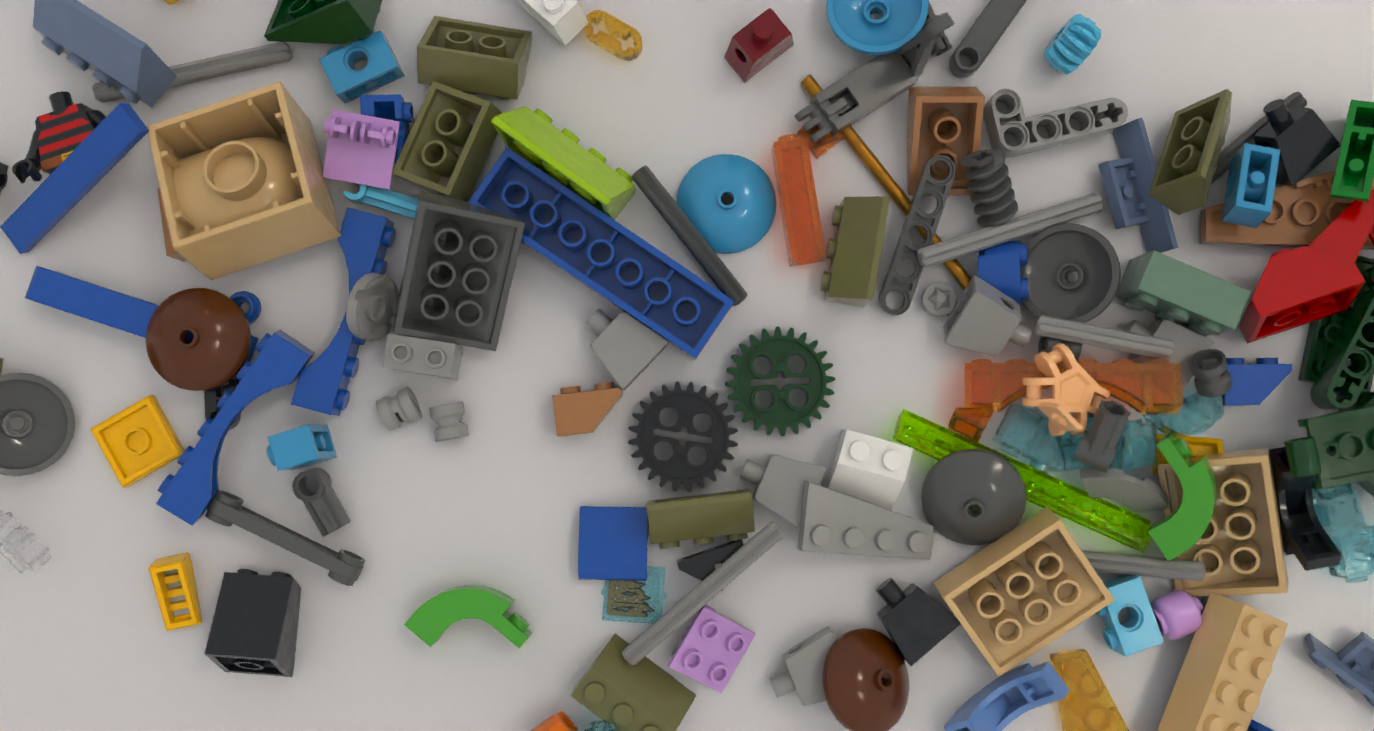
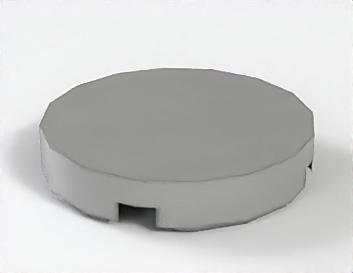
M374 272L365 274L356 282L351 290L346 306V321L350 332L355 337L373 342L381 339L390 331L393 324H389L391 316H395L399 294L396 284L393 280L388 279V276Z

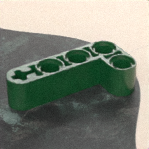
M1374 289L1364 291L1357 297L1311 388V400L1318 408L1324 410L1345 409L1353 406L1374 368ZM1363 327H1364V328L1366 329V331H1367V339H1366V340H1365V339L1363 338V336H1362V328H1363ZM1348 357L1352 361L1351 370L1348 369L1346 364Z

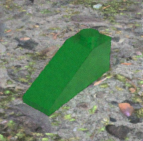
M1351 100L1330 197L1368 202L1374 176V102Z

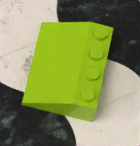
M523 106L496 115L491 121L506 147L614 220L636 192L635 185L632 184L633 179L631 175L619 167L614 171L605 164L607 159L593 148H590L589 151L585 150L578 144L580 139L566 128L559 131L551 125L553 120L538 108L533 112L528 107Z

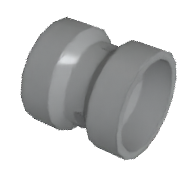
M409 387L399 390L397 395L392 398L385 396L376 400L379 416L389 431L399 428L404 421L413 422L422 418L418 401Z
M463 402L429 408L431 419L435 421V424H439V427H436L433 431L435 442L469 436L468 426L465 423H460L465 413Z

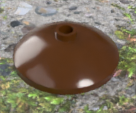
M207 288L182 290L165 299L151 316L146 331V350L152 366L168 383L185 390H211L229 382L244 366L251 347V330L243 310L230 297ZM191 331L194 335V339L191 343L188 344L185 340V336L188 332Z
M854 629L841 635L829 649L823 668V688L831 712L846 729L850 731H888L896 725L905 711L909 696V676L901 653L886 635L873 629Z

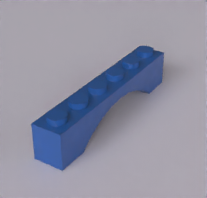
M347 207L340 231L341 237L338 238V241L345 255L349 273L350 295L356 282L365 274L374 272L385 275L387 262L384 258L387 247L391 248L393 246L396 229L393 228L394 223L387 217ZM346 312L340 328L329 346L314 362L300 371L291 405L335 416H340L341 410L344 411L350 399V391H347L350 377H355L359 367V358H356L358 349L366 341L355 337L350 332L346 321Z
M282 330L274 332L273 335L266 333L255 349L260 353L253 364L249 361L244 364L236 376L240 382L235 390L231 391L228 389L216 405L221 409L214 420L210 417L207 418L197 432V435L201 437L194 448L189 445L178 459L177 463L182 465L175 476L169 474L157 490L162 495L156 504L191 526L202 517L210 501L219 490V455L225 436L233 421L257 397L296 381L300 371L305 368L315 353Z

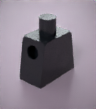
M1283 99L1274 100L1263 108L1269 122L1255 133L1254 137L1256 145L1280 149L1275 184L1294 186L1340 147L1337 139L1314 110L1306 107H1287Z
M889 578L876 589L877 593L887 603L877 615L903 659L910 666L914 665L961 624L953 615L914 583L902 591L892 578Z

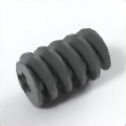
M985 149L965 155L960 160V164L963 167H969L964 171V177L972 179L967 183V188L970 191H975L971 194L970 199L973 203H978L974 206V213L981 215L977 218V223L982 226H995L1012 218L1018 211V204L1014 200L1015 192L1011 188L1012 181L1008 176L1009 170L1005 164V154L996 149Z

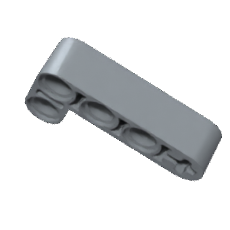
M1007 88L997 91L984 106L983 114L992 149L1002 151L1005 154V158H1011L1105 136L1116 130L1126 121L1128 109L1120 99L1107 98L1025 117L1019 95L1014 90ZM995 102L1005 103L1009 113H1000L996 108ZM1101 114H1104V116L1111 117V119L1107 117L1099 119L1097 122H1095V119L1099 117ZM1069 118L1076 119L1080 123V131H1076L1070 126ZM1037 126H1043L1047 129L1049 133L1048 139L1041 138L1038 135ZM1004 133L1012 134L1017 141V145H1008L1004 140Z

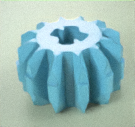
M1081 14L1074 15L1049 42V46L1045 49V59L1054 69L1060 70L1065 75L1075 71L1097 46V42L1101 39V29L1090 18H1086Z

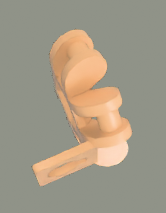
M1059 343L1052 347L1051 352H1040L1035 355V363L1038 369L1047 377L1022 378V385H1026V398H1023V406H1037L1049 418L1048 429L1052 436H1062L1065 432H1069L1071 435H1081L1087 427V416L1094 417L1101 401L1109 399L1111 392L1100 387L1077 363L1071 350L1065 344ZM1059 363L1066 370L1060 373L1056 364ZM1041 385H1052V398H1041Z

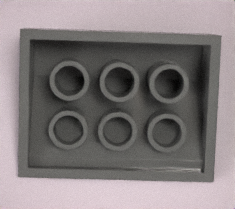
M420 191L394 316L393 333L496 351L525 221L453 197Z

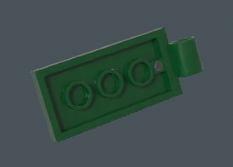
M1374 405L1298 420L1299 427H1306L1308 437L1284 441L1291 477L1316 474L1317 481L1311 482L1313 489H1324L1374 479ZM1327 447L1330 448L1329 454L1326 452Z

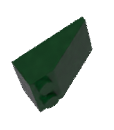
M278 0L264 37L268 41L327 44H346L355 39L364 40L374 31L382 0Z

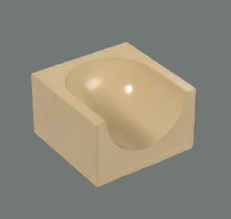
M281 81L146 126L149 130V141L173 249L210 280L341 237L327 180L322 177L323 165L311 121Z

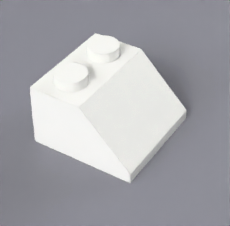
M842 430L826 488L892 510L905 482L914 448L851 430Z

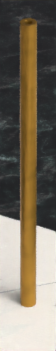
M811 74L801 81L802 86L812 98L823 90ZM852 126L840 132L906 216L911 201ZM914 226V228L918 231L921 237L925 240V230L920 226ZM936 232L931 245L943 242ZM957 259L943 262L944 266L965 291L972 279Z

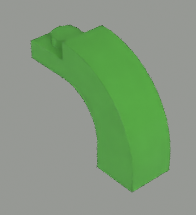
M1172 432L1161 438L1156 446L1181 482L1183 491L1182 502L1174 512L1151 524L1148 533L1167 561L1190 549L1202 537L1210 523L1217 498L1214 472L1205 454L1192 461L1190 456L1193 453L1182 437L1176 439Z
M481 585L457 586L439 593L420 606L404 624L430 647L441 638L454 622L467 618L479 619L489 623L519 649L532 634L527 629L530 626L529 623L516 612L512 615L507 612L515 601L513 598L497 589Z

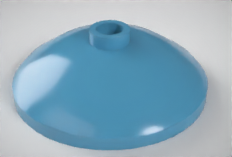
M827 0V18L835 36L850 49L863 54L884 55L900 50L902 46L918 36L926 22L929 1ZM878 13L882 18L874 20L871 18V15Z
M719 154L703 159L687 172L679 186L677 204L715 253L732 254L751 248L766 235L775 217L776 195L768 175L756 163L738 155ZM729 194L733 197L734 201L730 205H725L721 202V197Z

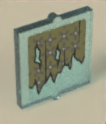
M647 566V581L605 580V587L601 590V594L604 595L602 620L651 624L656 622L662 616L663 599L667 597L666 592H664L665 567Z

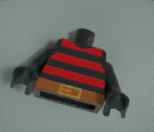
M62 91L51 94L49 100L53 112L36 118V130L33 132L28 153L24 160H20L13 165L12 172L21 184H24L29 176L35 182L42 179V175L39 172L41 168L43 172L51 174L107 116L101 111L93 110L82 103L73 104L69 92Z

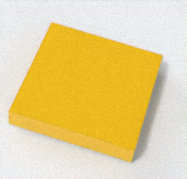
M154 395L145 397L90 429L122 488L133 485L175 461L185 451Z

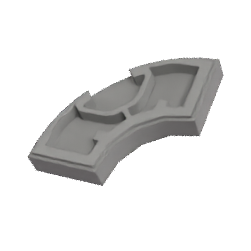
M1093 467L1080 469V479L1090 498L1117 500L1127 505L1133 512L1168 508V497L1157 484L1145 477L1140 480L1125 475L1124 470L1108 468L1107 473Z

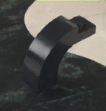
M1285 447L1270 449L1285 554H1294L1305 571L1340 565L1342 554L1323 529L1315 511L1311 483L1314 481L1315 475L1291 477Z

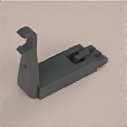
M945 12L935 18L922 30L917 38L902 46L900 50L878 55L814 95L810 105L794 116L798 122L808 116L812 119L802 126L805 133L815 127L819 129L818 132H815L809 138L811 142L815 144L829 134L832 137L836 136L907 91L909 87H912L923 73L935 43L945 36L942 32L955 24L949 14Z

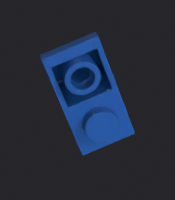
M1274 357L1256 358V364H1245L1244 358H1226L1228 366L1226 370L1230 373L1233 385L1226 394L1211 398V406L1260 405L1290 374L1292 364H1278V358Z

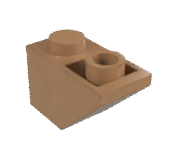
M614 382L594 384V391L581 392L580 386L560 388L561 394L552 395L557 436L593 433L623 396L622 388H614Z

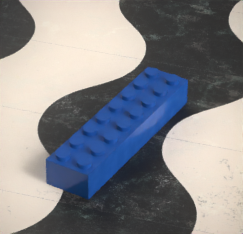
M507 147L469 200V203L524 220L525 226L521 239L522 243L695 360L734 303L732 299Z

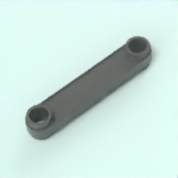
M990 0L951 55L949 60L951 72L959 78L972 76L980 68L1027 0ZM959 56H967L972 62V67L963 66L959 61Z
M218 490L210 501L205 515L208 519L229 527L235 524L329 570L328 576L341 584L353 586L364 568L365 560L361 556L340 549L338 553L243 507L244 501L236 495Z

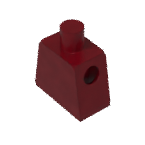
M769 8L732 37L724 58L745 83L794 45L793 37L776 13ZM741 52L744 54L746 61L741 57Z

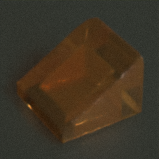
M956 407L948 427L975 442H979L995 409Z

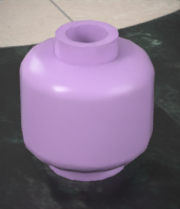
M1174 590L1151 602V608L1161 635L1173 641L1194 633L1202 625L1203 606L1198 598L1195 596L1191 597L1185 591Z

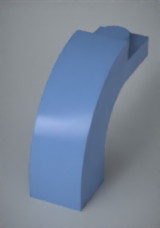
M1049 661L1034 667L1030 663H1026L1000 676L972 696L955 712L944 726V729L946 731H1002L1009 723L1025 712L1064 699L1070 690Z

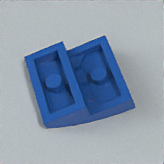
M580 506L578 580L647 581V507Z

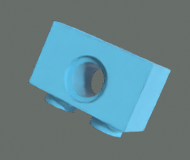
M1124 574L1103 582L1115 599L1114 602L1096 613L1098 617H1102L1106 629L1102 630L1107 646L1126 657L1164 643L1141 578L1136 575ZM1127 607L1129 617L1124 623L1120 624L1118 614L1121 609Z

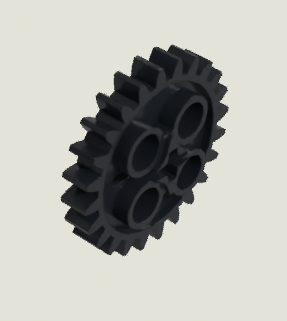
M675 382L673 392H669L668 388L662 385V396L658 397L651 391L650 397L653 402L650 405L643 401L639 402L645 410L644 413L632 414L639 421V425L628 428V430L637 433V438L629 440L628 444L638 445L639 450L634 452L631 457H642L644 461L639 465L638 469L642 470L647 467L651 469L647 478L649 481L656 475L660 476L661 488L668 480L672 481L673 491H677L679 484L684 483L687 491L690 492L692 482L697 481L698 485L704 488V477L708 476L712 481H717L713 471L717 468L720 471L726 472L727 469L722 464V460L734 459L727 452L728 447L738 446V443L729 440V435L737 433L738 429L728 428L727 423L732 421L735 416H724L722 412L727 408L728 404L724 403L717 406L715 402L719 394L715 393L710 398L706 397V386H703L697 393L694 392L693 382L688 384L687 390H682L679 382ZM668 407L674 408L679 414L678 422L672 427L663 426L659 420L660 412ZM704 412L711 417L712 426L706 432H699L694 428L692 420L696 414ZM681 427H687L689 434L711 437L713 443L706 444L686 441L685 446H679L677 439L655 436L653 430L660 429L680 432ZM660 441H667L673 446V456L668 460H659L654 454V447ZM694 446H701L706 450L707 459L702 465H692L687 459L688 451Z

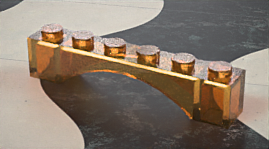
M976 359L971 361V363H965L964 412H1000L1012 402L1026 396V385H1022L1023 377L1047 376L1038 369L1036 363H1027L1023 359H1011L1006 361V363H992L988 359ZM1094 359L1077 361L1100 387L1111 392L1110 396L1128 404L1140 414H1177L1183 405L1181 363H1170L1166 359H1155L1148 363H1134L1130 359H1118L1112 363H1098ZM1059 363L1056 364L1060 373L1066 370ZM1041 385V391L1052 388V385Z

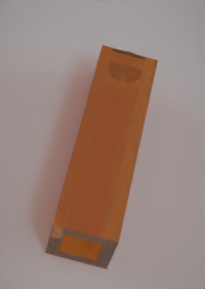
M797 134L784 135L779 137L777 142H773L771 152L789 266L823 262L826 258L808 140L807 137L798 138Z

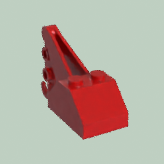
M1371 189L1368 202L1354 200L1308 247L1302 246L1293 250L1284 248L1270 256L1238 326L1247 344L1348 309L1365 283L1355 261L1367 237H1369L1374 246V190Z

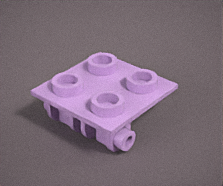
M332 109L331 118L325 119L323 126L324 133H328L322 177L390 190L400 121Z
M705 604L697 611L698 614L692 625L687 626V633L682 635V642L675 653L671 654L672 659L668 667L722 693L756 634L721 616L713 608Z

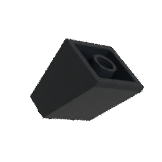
M239 569L237 573L224 572L204 654L224 672L292 677L301 598V587L294 577L285 572H272L271 576L258 575V572L249 569Z

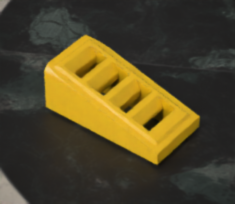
M189 553L156 559L148 569L166 631L201 624L200 605ZM168 570H178L176 573L166 574ZM181 581L182 586L173 588L168 586L169 583ZM185 595L184 600L171 602V597ZM184 608L189 609V613L177 616L173 615V611Z

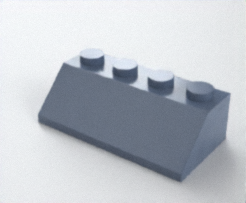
M35 0L33 28L44 37L41 43L59 56L62 52L68 54L67 60L80 70L85 72L87 68H90L94 71L92 75L107 87L111 88L113 84L120 87L118 92L132 103L137 104L140 100L153 108L177 76L145 42L79 1Z

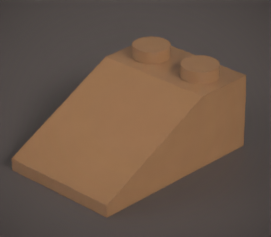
M909 87L907 112L908 195H914L926 161L938 155L949 157L955 164V177L948 195H971L975 192L967 188V183L972 179L964 177V171L969 167L961 166L960 160L965 155L980 149L985 96L977 87ZM941 161L934 162L930 167L931 177L936 181L944 180L948 175L946 164Z

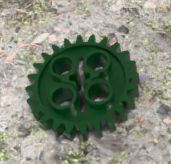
M776 326L774 335L770 337L767 330L762 329L761 340H758L751 334L749 336L750 347L739 344L738 347L743 353L742 357L737 355L731 356V360L737 366L736 368L726 369L727 373L734 376V380L725 382V386L734 388L735 392L730 394L727 399L738 400L739 404L735 406L733 412L741 410L746 412L742 419L743 423L751 418L755 420L753 425L754 431H757L763 424L766 425V435L769 436L773 432L774 427H778L780 437L785 436L786 427H790L794 434H799V423H802L807 429L811 428L810 416L818 420L822 418L817 410L818 407H830L823 398L824 396L834 395V391L826 388V383L835 381V377L826 376L825 373L826 370L833 367V364L822 363L821 359L825 357L827 351L819 353L814 351L818 344L817 340L809 345L805 343L807 333L804 332L797 339L794 338V329L790 328L786 336H782L780 327ZM798 355L804 360L805 366L801 373H793L788 369L787 360L789 356ZM762 356L770 361L771 370L768 374L760 375L755 372L753 368L755 358ZM778 372L782 374L784 379L808 377L810 379L808 384H787L783 386L782 391H778L777 385H750V380L774 379L777 377ZM792 389H801L806 394V402L800 408L794 407L789 402V393ZM759 390H767L772 395L773 402L768 409H761L755 404V394Z

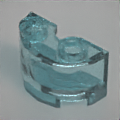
M1196 392L1182 398V407L1179 405L1173 407L1162 406L1143 414V417L1149 426L1158 429L1162 433L1170 434L1172 432L1174 436L1203 433L1223 416L1222 395L1211 398L1201 396Z

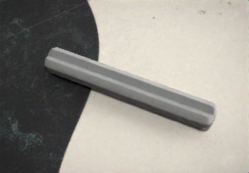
M1040 315L1035 324V333L1041 336L1164 360L1170 359L1174 353V342L1169 339Z
M1082 551L1096 572L1203 581L1205 577V564L1200 561L1180 559L1167 561L1166 558Z

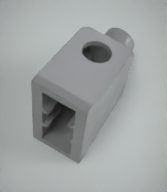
M975 275L943 326L946 344L992 356L999 355L1008 341L1025 347L1030 340L1032 329L1020 324V306L1015 300Z
M598 308L585 322L599 335L591 343L590 347L623 390H626L668 346V342L663 337L623 311L612 321Z
M1166 319L1153 321L1148 328L1133 320L1124 330L1169 339L1174 342V353L1168 360L1133 353L1128 357L1129 363L1166 397L1181 395L1193 376L1189 366L1190 358L1199 351L1211 349L1215 343L1203 335Z
M770 454L765 466L747 459L739 477L757 485L752 495L753 499L795 527L800 528L804 482L806 480L820 485L826 468Z
M829 626L821 629L782 655L788 671L769 678L777 698L796 690L802 705L827 701L823 688V668L828 651L836 641Z

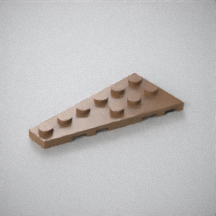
M1334 170L1300 180L1294 186L1284 185L1276 187L1272 211L1257 228L1222 222L1224 203L1201 210L1200 244L1308 247L1354 200L1330 197L1335 174ZM1374 176L1371 186L1372 190H1374ZM1367 237L1362 249L1374 250L1371 240Z

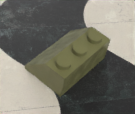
M434 16L417 46L418 83L431 86L432 81L451 88L462 90L468 94L481 93L493 95L504 100L518 99L525 81L532 32Z
M432 81L392 174L430 193L468 202L498 134L491 121L496 115L502 114V112L490 101Z
M1228 89L1175 112L1148 195L1177 215L1203 207L1208 198L1209 187L1217 169V162L1222 146L1225 143V136L1230 123L1232 92Z
M844 197L840 206L835 205L831 225L837 226L835 239L829 238L826 250V258L831 259L829 272H823L820 291L825 292L824 301L865 307L873 301L891 197Z
M749 489L651 500L646 504L652 544L659 543L660 549L680 547L681 540L693 539L694 545L709 544L714 542L713 537L727 535L728 541L743 540L748 538L747 533L755 532L752 492Z
M615 633L574 687L571 696L616 731H676L694 701L696 694L646 656L636 665H630L622 655L624 648L629 643Z

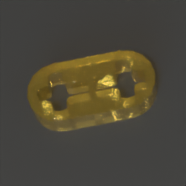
M602 10L592 11L586 16L589 23L584 27L587 39L593 44L625 61H632L641 54L642 37L635 28ZM601 21H604L605 29L610 32V35L601 30L594 34L591 24H599ZM616 37L627 41L629 37L633 38L635 48L628 47L625 51L622 50V43Z

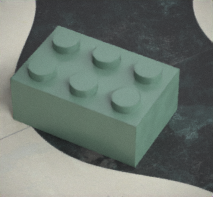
M1153 250L1129 260L1115 297L1124 300L1123 305L1136 311L1148 310L1155 313L1154 318L1157 320L1166 319L1174 323L1176 322L1206 337L1207 335H1220L1223 332L1236 330L1251 291Z

